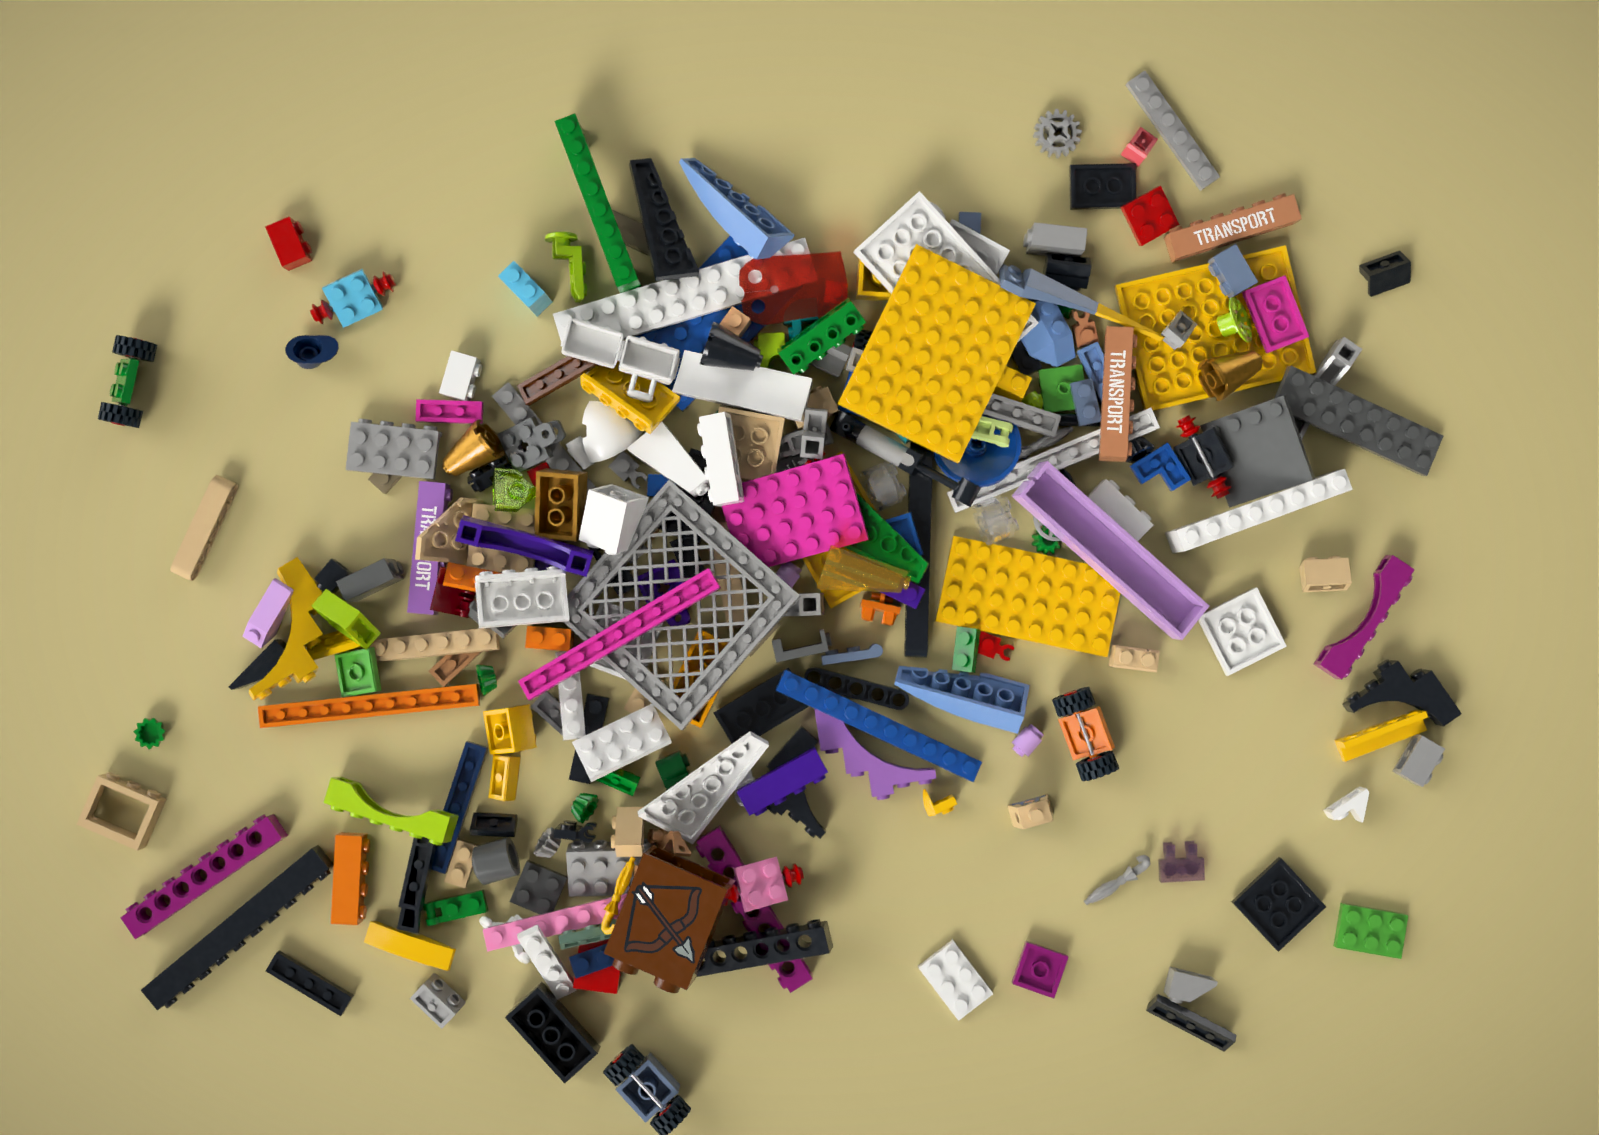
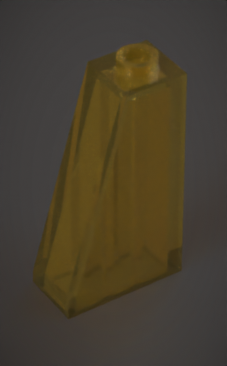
M831 545L817 588L823 590L902 593L903 589H908L911 577L908 576L909 571Z

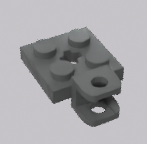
M534 416L497 434L514 473L518 474L554 457L549 446L562 441L566 437V433L559 420L539 425ZM554 427L558 429V435H556ZM522 441L528 443L527 451L522 448Z

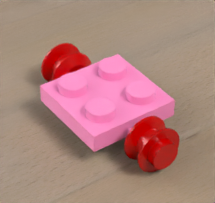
M777 857L733 868L738 886L733 885L728 900L736 903L740 895L744 912L787 901L788 897L784 883L789 888L792 887V882L801 885V880L804 879L803 870L794 863L792 869L784 866L781 874Z

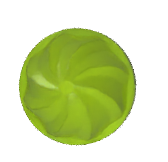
M1035 390L1022 399V403L1042 409V395H1038Z

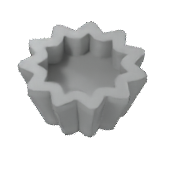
M552 827L547 828L546 832H543L541 838L538 839L534 851L536 856L551 858L560 847L561 839L553 838L554 829Z

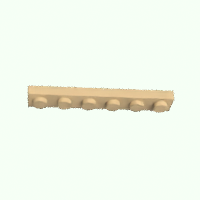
M490 628L376 639L369 647H374L377 662L500 650L499 635Z

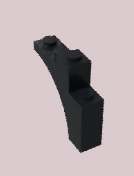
M1389 659L1378 664V669L1373 672L1378 680L1373 679L1364 685L1365 689L1359 693L1358 691L1353 692L1347 696V701L1342 704L1347 712L1355 713L1361 708L1374 703L1399 701L1426 711L1428 717L1435 725L1439 726L1447 725L1462 714L1432 670L1418 669L1410 675V678L1399 661H1389Z
M801 725L767 763L766 767L769 769L767 773L814 748L818 740ZM805 790L796 795L794 792L786 795L787 800L778 805L772 803L766 806L774 815L778 813L782 816L786 810L790 811L788 816L796 823L801 821L806 826L804 830L813 838L817 836L821 839L826 833V829L818 822L808 805Z

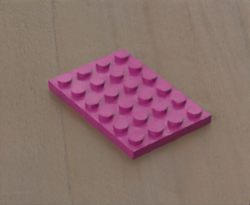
M844 453L742 482L745 502L722 506L730 534L768 567L869 540Z

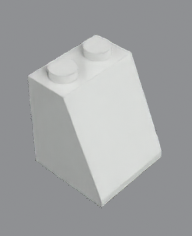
M613 484L589 489L579 540L585 542L588 547L604 549L605 553L610 555H618V553L627 551L649 497Z

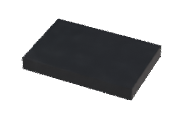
M1136 163L1079 164L1069 166L1070 210L1121 209V206L1136 199Z

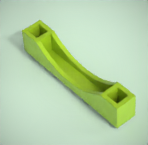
M331 777L323 802L330 805V809L343 812L345 810L351 812L350 816L360 819L366 817L370 819V823L390 825L389 829L402 832L404 830L410 832L409 836L419 839L425 837L430 839L429 842L435 845H442L452 841L459 817L440 809L431 810L416 816L393 813L377 804L366 793L361 783L344 777Z

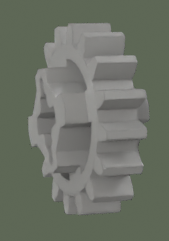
M1055 109L1053 115L1050 111H1047L1045 114L1046 118L1041 116L1038 120L1040 124L1036 123L1034 127L1037 132H1034L1033 138H1038L1035 146L1041 145L1042 149L1040 152L1048 151L1049 158L1053 153L1057 159H1059L1061 153L1065 157L1068 156L1069 150L1074 151L1076 149L1075 144H1079L1081 140L1079 137H1076L1082 133V130L1076 129L1080 123L1079 121H1072L1074 118L1073 114L1070 117L1066 116L1067 110L1059 114V110ZM1068 128H1070L1071 136L1068 134ZM1043 129H1044V132L1047 134V139H1046V140H1045L1044 135H1043ZM1058 131L1061 133L1057 137L1054 136V133Z

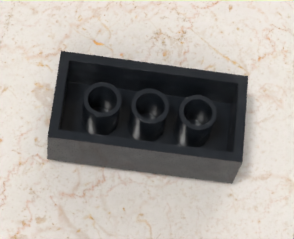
M543 982L538 984L505 1016L506 1020L564 1084L594 1058L600 1050L601 1046L566 1007L556 999Z

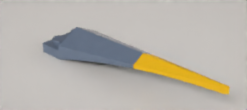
M1003 264L999 270L1000 287L1019 297L1084 311L1126 327H1134L1133 330L1160 342L1164 339V336L1032 268L1026 269L1021 273L1019 268Z

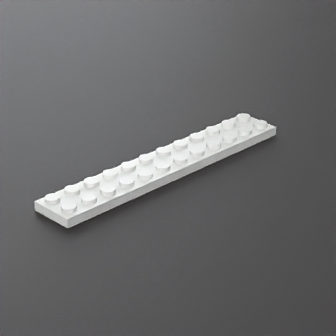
M801 238L788 242L770 258L757 260L749 255H745L699 269V274L695 277L659 281L554 313L553 316L561 341L565 326L569 324L572 318L580 321L588 320L590 324L604 328L609 326L611 330L621 332L624 340L629 335L638 336L813 283L818 281L806 239Z

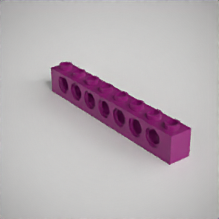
M265 814L261 815L253 821L254 826L249 829L244 827L235 833L236 838L231 842L229 839L225 840L217 846L218 851L213 854L208 852L198 859L200 861L199 864L196 866L191 864L181 870L180 873L182 875L177 879L172 877L162 884L164 888L158 892L155 889L144 896L145 901L141 904L135 902L126 908L127 913L120 918L134 939L145 935L286 838L288 834L274 814L267 817ZM256 831L262 835L261 842L255 839ZM238 844L243 847V854L237 852L236 847ZM219 857L224 858L225 867L219 864ZM201 869L206 871L207 879L201 877ZM183 882H185V883L188 884V886H189V891H188V892H186V891L183 890V888H182V883H183ZM164 895L170 897V904L164 901ZM147 907L151 909L152 917L147 915Z
M720 825L697 840L698 846H696V849L702 858H707L710 863L707 866L710 870L726 876L724 874L725 868H737L745 865ZM715 848H720L723 850L724 856L717 859L712 855V851ZM735 876L729 877V878L735 880L734 884H735L736 886H738V885H737V881H736V877H735ZM741 896L738 897L736 903L731 902L734 911L737 914L741 913L745 919L742 923L748 932L756 931V933H761L758 927L764 923L770 927H777V929L784 928L770 905L759 908V912L752 915L744 912ZM780 939L784 946H790L788 940ZM759 943L763 950H768V946L765 943ZM803 958L790 960L794 964V968L790 971L782 968L784 962L768 964L772 971L776 969L779 974L777 979L783 989L787 988L790 993L813 979V974Z

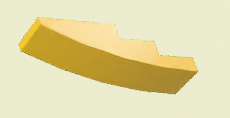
M370 921L364 943L384 951L446 971L450 970L456 951L455 948L424 935H415L408 931L398 930L378 921Z

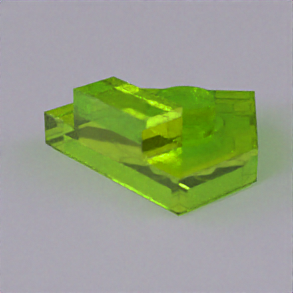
M494 469L492 491L495 511L518 512L536 496V487L528 483L518 470Z

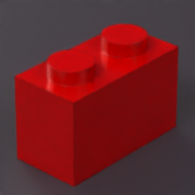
M289 216L265 226L280 264L284 269L290 271L312 261L310 256L312 249L309 243L303 240L301 234L304 231L299 221H295Z

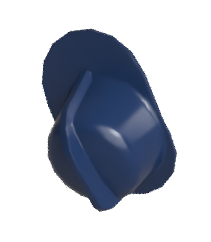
M302 335L292 338L287 343L285 353L290 360L296 362L300 367L314 369L322 363L331 360L337 354L339 344L335 338L327 335Z

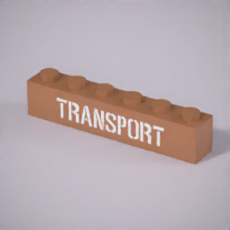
M1283 193L1273 197V201L1265 203V200L1253 203L1252 207L1245 209L1244 206L1233 209L1231 211L1232 214L1224 216L1223 213H1219L1210 217L1211 220L1203 222L1201 219L1190 223V227L1182 229V226L1170 229L1169 233L1164 237V241L1171 262L1173 263L1296 224L1302 218L1294 194L1286 196Z
M1106 327L1099 461L1126 462L1127 456L1132 454V442H1128V434L1133 432V421H1129V412L1134 411V399H1130V391L1135 390V377H1131V370L1136 368V356H1132L1133 348L1137 347V335L1133 334L1134 327Z

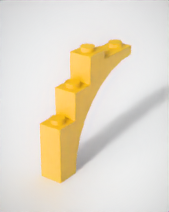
M298 557L279 567L277 571L281 582L294 590L289 601L292 621L290 636L277 664L261 681L249 689V695L253 700L266 698L272 694L271 690L279 685L282 688L292 681L291 677H294L297 683L301 681L307 683L317 676L315 673L319 667L306 650V647L312 649L321 643L320 639L323 633L310 614H313V616L319 614L312 607V604L322 592Z

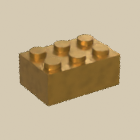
M547 468L536 471L535 535L549 539L579 540L587 500L588 472Z

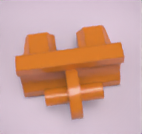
M872 592L871 599L879 600V602L862 599L860 603V608H862L861 620L873 622L875 611L883 612L881 624L893 626L896 616L900 614L901 607L884 604V602L892 603L893 598L883 593Z

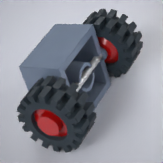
M630 1044L603 1071L604 1075L614 1086H617L616 1091L645 1123L654 1116L650 1125L659 1135L670 1134L691 1111V1107L680 1095H676L679 1092L680 1084L651 1052L644 1057L633 1044Z

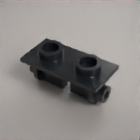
M504 455L497 460L489 462V465L482 469L478 467L469 473L470 476L467 477L468 484L474 483L471 487L475 493L477 491L482 492L494 485L490 479L491 476H494L495 480L499 482L510 476V472L513 469L509 463L505 465L507 460Z

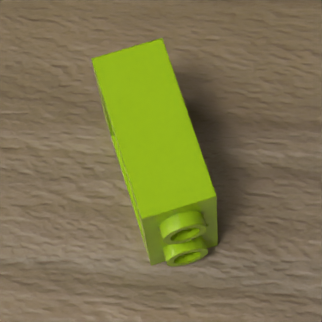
M327 589L312 604V607L333 628L366 650L381 634L360 611Z

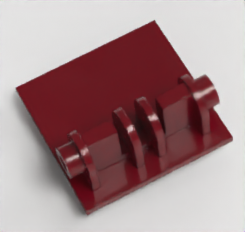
M440 567L430 610L469 618V606L474 600L473 598L476 593L474 591L444 586L443 582L447 568Z

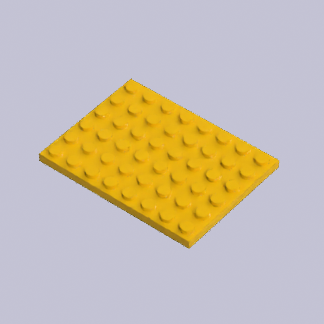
M916 244L845 387L838 405L958 464L1036 303L1019 297L1001 288L1000 285Z
M1286 245L1243 255L1258 281L1248 289L1286 276L1303 319ZM1209 263L1114 286L1121 315L1158 334H1161L1180 310L1197 323V326L1186 342L1175 350L1163 340L1160 342L1133 330V334L1137 335V347L1132 350V356H1136L1134 372L1144 410L1152 408L1153 411L1210 398L1202 388L1199 381L1202 372L1198 370L1199 363L1208 358L1251 350L1262 357L1261 370L1234 392L1280 382L1287 366H1293L1306 373L1314 374L1316 373L1309 339H1303L1266 354L1242 292L1234 297L1243 304L1249 316L1253 333L1252 340L1245 342L1238 333L1224 337L1219 330L1217 317L1230 312L1229 298L1220 290V282L1217 277L1210 273Z

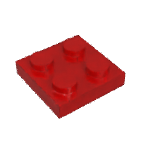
M1161 186L1153 188L1120 207L1139 246L1145 245L1180 225Z

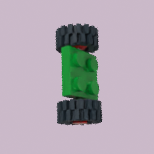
M116 335L112 353L130 358L121 359L120 363L117 362L114 375H117L116 383L111 386L110 396L112 397V402L119 404L101 402L98 415L99 420L121 426L140 428L143 411L125 406L131 402L139 365L137 359L154 362L157 344L137 338Z

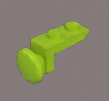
M565 231L549 233L545 236V241L552 243V258L569 259L571 295L575 303H580L584 296H587V284L583 283L586 264L585 261H582L581 246H570V242L578 240L577 235Z

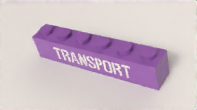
M419 481L407 613L438 615L437 611L430 610L439 569L440 567H445L446 562L415 560L417 537L448 509V503L452 501L453 490L450 489V484Z

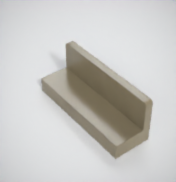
M612 210L625 245L650 256L643 224Z

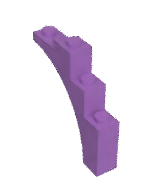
M814 709L820 750L825 751V754L837 753L838 748H842L846 774H851V777L863 776L864 771H868L872 797H877V800L890 798V794H894L893 785H897V788L910 786V782L919 781V785L932 783V779H937L934 768L903 767L880 759L865 749L853 737L844 722Z

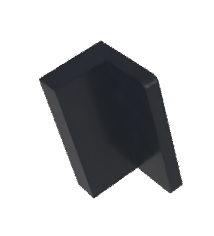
M1401 251L1359 265V272L1368 281V295L1372 297L1411 282V261Z

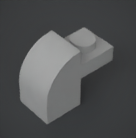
M806 407L800 457L823 458L827 409Z
M824 593L799 594L801 597L784 616L824 615Z

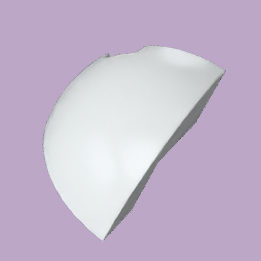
M589 401L582 421V424L587 426V436L583 438V445L590 463L603 461L621 453L644 432L637 429L628 418L624 419L619 416L610 405L605 406L599 401Z

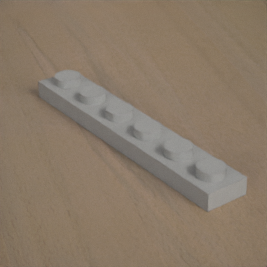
M1143 71L1127 82L1125 86L1198 189L1201 191L1220 177L1146 71Z

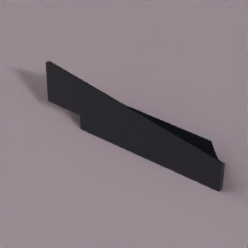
M422 837V839L413 838L398 907H401L397 925L398 930L419 933L421 911L437 846L430 843V839Z

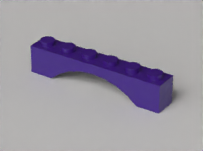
M465 515L460 520L455 539L457 542L475 547L495 549L526 556L587 577L594 553L593 550Z

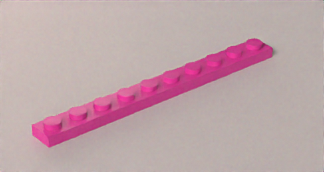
M707 568L518 680L527 699L532 700L721 587L711 569Z

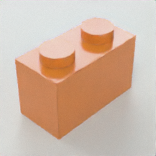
M527 626L525 648L569 651L573 648L574 631L570 628Z

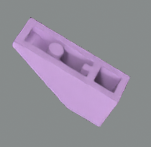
M273 579L250 617L242 637L259 648H262L275 637L294 590L278 579Z

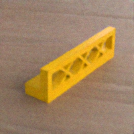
M1416 709L1335 740L1342 761L1346 762L1427 731L1423 719L1428 718L1426 711Z

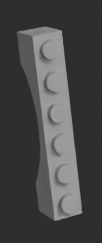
M1345 337L1335 341L1313 376L1336 385L1352 366L1362 348ZM1294 418L1302 440L1309 424Z

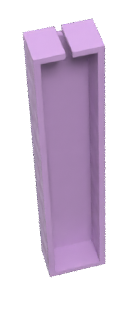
M1048 461L1039 462L1027 478L1029 480L1023 481L1012 497L1169 637L1183 640L1208 609L1209 605Z

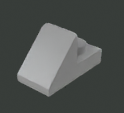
M1180 310L1160 335L1164 336L1163 341L1175 350L1186 342L1197 326V323Z

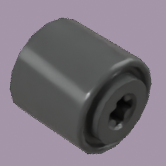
M510 837L473 848L471 859L473 870L483 885L519 875V857Z

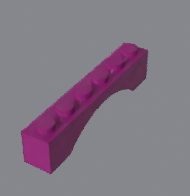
M1385 555L1373 573V599L1364 620L1347 637L1325 646L1314 662V665L1335 679L1342 680L1346 678L1352 671L1351 666L1354 661L1363 655L1365 651L1363 647L1367 641H1371L1376 635L1377 631L1375 629L1379 623H1383L1388 617L1389 612L1387 611L1391 605L1396 604L1400 599L1402 588L1406 587L1413 579L1412 573L1415 569L1394 555Z

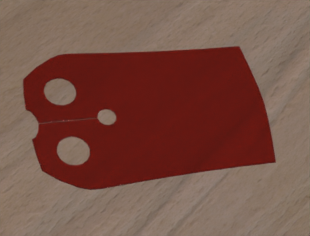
M841 251L771 256L770 258L759 260L752 259L739 270V286L744 290V298L741 300L743 313L751 321L761 325L824 316L848 298L847 278ZM758 270L762 273V279L759 283L754 284L749 281L748 274L750 271ZM774 285L779 289L775 294L770 291ZM759 299L765 303V309L762 313L752 311L751 304L754 300Z

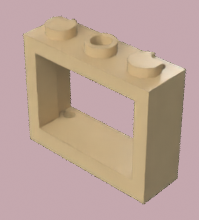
M107 772L106 774L98 775L76 825L137 851L146 848L167 799L161 797V794L155 790L140 788L141 785L139 783L121 780V776L118 774ZM105 787L150 805L137 834L94 816Z

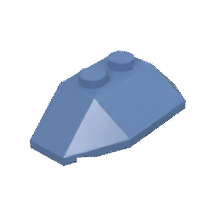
M1026 298L1036 303L1031 315L1039 322L1021 339L1028 354L1037 360L1051 364L1055 368L1074 359L1076 356L1073 335L1057 304Z

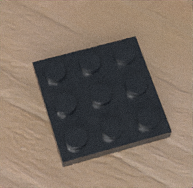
M1280 857L1231 901L1278 952L1326 908L1325 904Z

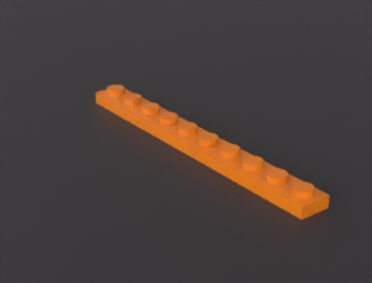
M477 683L258 706L260 728L479 706V687Z

